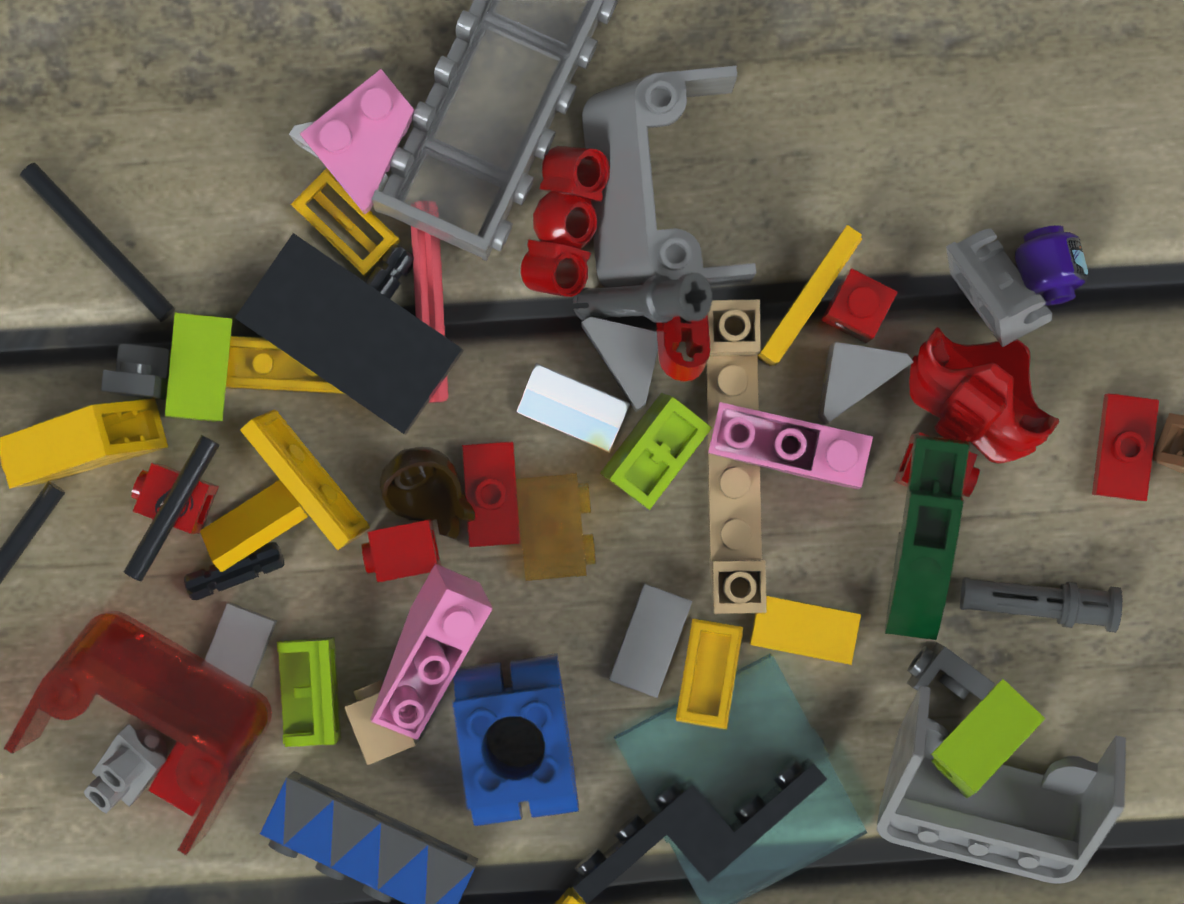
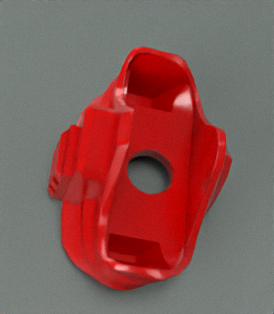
M936 327L927 341L921 344L918 355L912 358L913 363L910 367L909 387L910 397L913 402L940 418L934 426L938 434L947 439L970 441L990 462L1001 464L1032 454L1036 451V446L1047 441L1048 436L1060 422L1058 418L1046 413L1036 404L1030 380V350L1018 339L1004 347L998 341L971 345L952 342L939 327Z

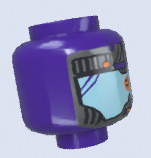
M1060 225L1039 228L1023 236L1024 243L1016 249L1015 260L1026 288L1034 291L1036 295H1041L1046 302L1045 305H1057L1074 299L1076 297L1074 290L1082 286L1088 279V269L1079 237L1071 232H1064L1063 226Z

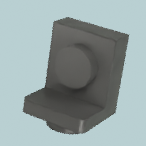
M121 344L118 347L116 371L103 370L101 391L115 395L166 400L171 351L159 347Z
M937 642L932 649H929L927 646L923 647L912 660L907 670L912 674L907 684L917 691L920 685L928 687L941 670L944 674L939 682L963 700L969 692L983 700L995 684L955 653Z

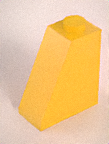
M155 399L94 404L0 437V461L9 489L47 483L48 481H54L162 450L168 447Z

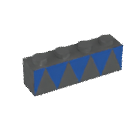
M295 771L286 778L260 832V835L271 839L268 845L273 850L292 858H297L298 853L317 861L315 868L321 873L337 880H343L345 875L364 884L362 887L363 892L387 903L394 898L405 904H458L478 861V858Z

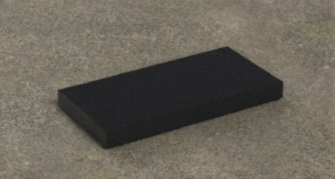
M294 233L235 317L405 435L464 351L461 347Z

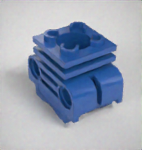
M558 653L511 660L512 685L504 686L501 662L459 667L453 677L455 699L452 703L467 810L471 809L474 826L522 820L521 802L529 801L532 818L579 812L576 776ZM507 716L524 717L532 721L541 730L546 743L545 750L534 763L523 767L509 766L500 762L491 752L487 741L488 728L495 721Z

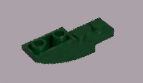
M915 435L902 528L897 541L885 634L937 640L948 594L964 500L962 492L970 446L968 441Z

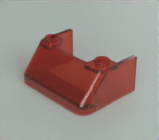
M120 611L104 612L88 622L43 677L3 749L12 754L40 738L51 716L59 720L74 719L87 711L96 695L104 698L187 747L177 764L176 780L180 789L187 796L203 805L178 848V851L187 855L209 832L266 732L272 718L270 703L261 692L251 686H247L129 615Z

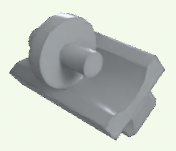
M128 724L118 733L92 771L97 778L88 785L84 791L85 796L106 814L120 800L130 807L141 796L167 761L168 749L166 742L153 730H135Z

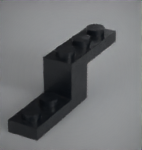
M809 757L801 764L795 759L775 775L773 780L777 785L761 798L756 793L735 810L734 815L738 819L732 824L725 819L691 778L683 785L678 780H675L654 798V802L658 807L643 820L638 814L631 817L615 832L614 835L618 841L604 853L599 848L593 850L575 867L579 875L574 878L573 888L588 904L666 835L709 883L828 779Z

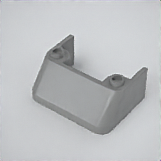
M737 66L654 73L598 92L586 102L582 115L585 148L598 149L603 152L610 166V176L607 185L602 190V202L591 201L597 214V229L593 235L596 272L598 280L604 288L643 285L645 281L656 275L668 276L672 280H678L686 273H700L707 279L710 287L749 284L756 275L755 263L703 268L701 247L691 233L682 229L657 230L648 128L671 125L682 116L686 107L687 97L731 94L737 79Z
M920 685L898 730L879 807L877 822L879 835L885 840L898 845L1047 883L1061 884L1078 878L1124 810L1126 738L1115 735L1098 763L1087 761L1079 756H1067L1052 763L1044 775L1002 765L974 795L966 799L959 792L960 790L931 762L934 758L931 753L950 734L945 727L935 720L928 718L931 688Z

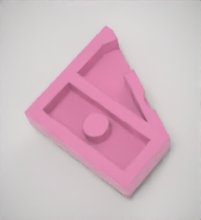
M380 69L301 132L300 135L361 211L366 214L372 209V196L375 190H378L385 173L389 172L391 159L401 138L407 133L412 122L414 109L383 70Z

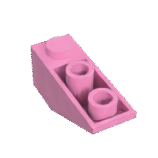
M720 402L708 453L813 480L860 489L863 484L873 436Z
M438 564L434 565L410 608L372 712L371 722L418 740L493 609L479 582Z

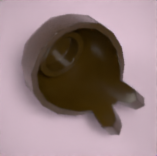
M430 447L404 449L398 452L382 470L379 483L381 495L386 507L397 516L416 521L437 520L439 535L455 540L460 532L458 517L468 522L475 521L474 509L467 502L466 496L461 492L459 477L453 464L439 450Z

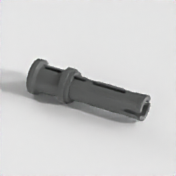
M686 273L678 280H672L668 276L656 275L645 281L643 285L606 288L584 287L579 294L574 296L573 304H589V307L574 309L575 314L581 320H586L589 317L646 316L653 322L665 323L672 320L674 316H681L688 321H699L705 318L710 311L712 291L707 279L700 273Z
M968 577L963 578L961 585V610L971 609L1012 615L1055 618L1058 624H1062V627L1072 628L1075 623L1105 626L1107 632L1115 633L1119 628L1122 616L1123 597L1120 587L1111 586L1108 591L1078 588L1077 583L1066 582V584H1061L1060 588H1050L1018 583L975 580Z

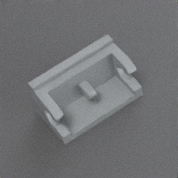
M984 229L959 243L953 242L946 246L951 276L1000 345L1004 347L1052 321V313L1047 306H1044L1046 302L1041 295H1036L1034 291L1026 288L1018 269L1004 252V248L999 240L994 241L997 238L992 229Z

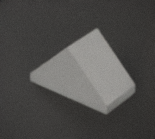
M587 318L582 322L583 330L634 411L638 412L645 407L658 352L657 332L599 318Z
M834 342L829 346L818 418L823 425L831 422L912 364V359L907 353Z

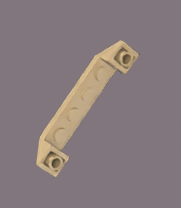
M714 300L708 313L711 350L705 366L707 424L712 427L707 434L709 559L714 614L767 613L765 560H762L760 466L708 453L720 402L759 411L758 354L761 352L760 300Z

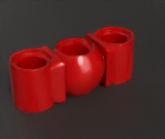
M556 146L549 150L542 163L544 180L541 182L539 189L549 193L539 200L533 213V229L539 241L528 239L527 246L529 251L522 260L520 274L523 283L532 291L573 297L582 291L588 279L587 261L591 256V252L581 249L591 241L597 229V214L591 201L602 202V190L607 185L610 176V166L605 154L598 149Z

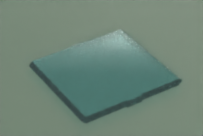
M772 653L736 672L727 730L676 722L678 703L614 736L652 811L658 807L654 802V798L664 788L675 780H678L683 785L691 778L725 819L732 824L738 819L734 815L735 810L756 793L761 798L777 785L773 780L775 775L795 759L801 764L809 757L828 779L709 883L666 835L664 837L666 843H670L701 904H736L867 834L863 823L827 758L829 754L824 747V740L819 737L814 727L811 728Z

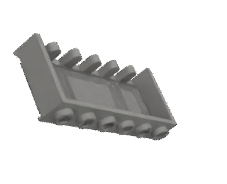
M474 0L469 11L463 10L456 24V38L447 57L441 56L434 70L435 82L425 103L420 101L416 106L412 117V131L403 149L398 147L391 159L390 167L392 172L383 191L375 190L372 196L374 210L477 255L486 262L492 249L501 251L513 226V223L506 220L514 202L521 206L524 204L534 181V177L528 175L535 157L544 160L545 155L548 153L556 131L549 129L557 111L564 115L567 112L577 89L576 85L571 84V80L578 66L587 69L598 44V41L592 38L599 21L608 24L618 0Z

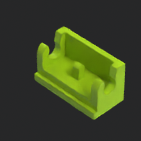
M175 313L165 409L166 418L211 422L223 421L232 318Z
M660 393L600 474L650 510L712 427L673 396Z
M335 637L278 641L277 652L279 654L283 744H285V747L335 745L341 740Z
M1002 679L931 753L934 757L931 762L967 799L974 795L1046 718Z

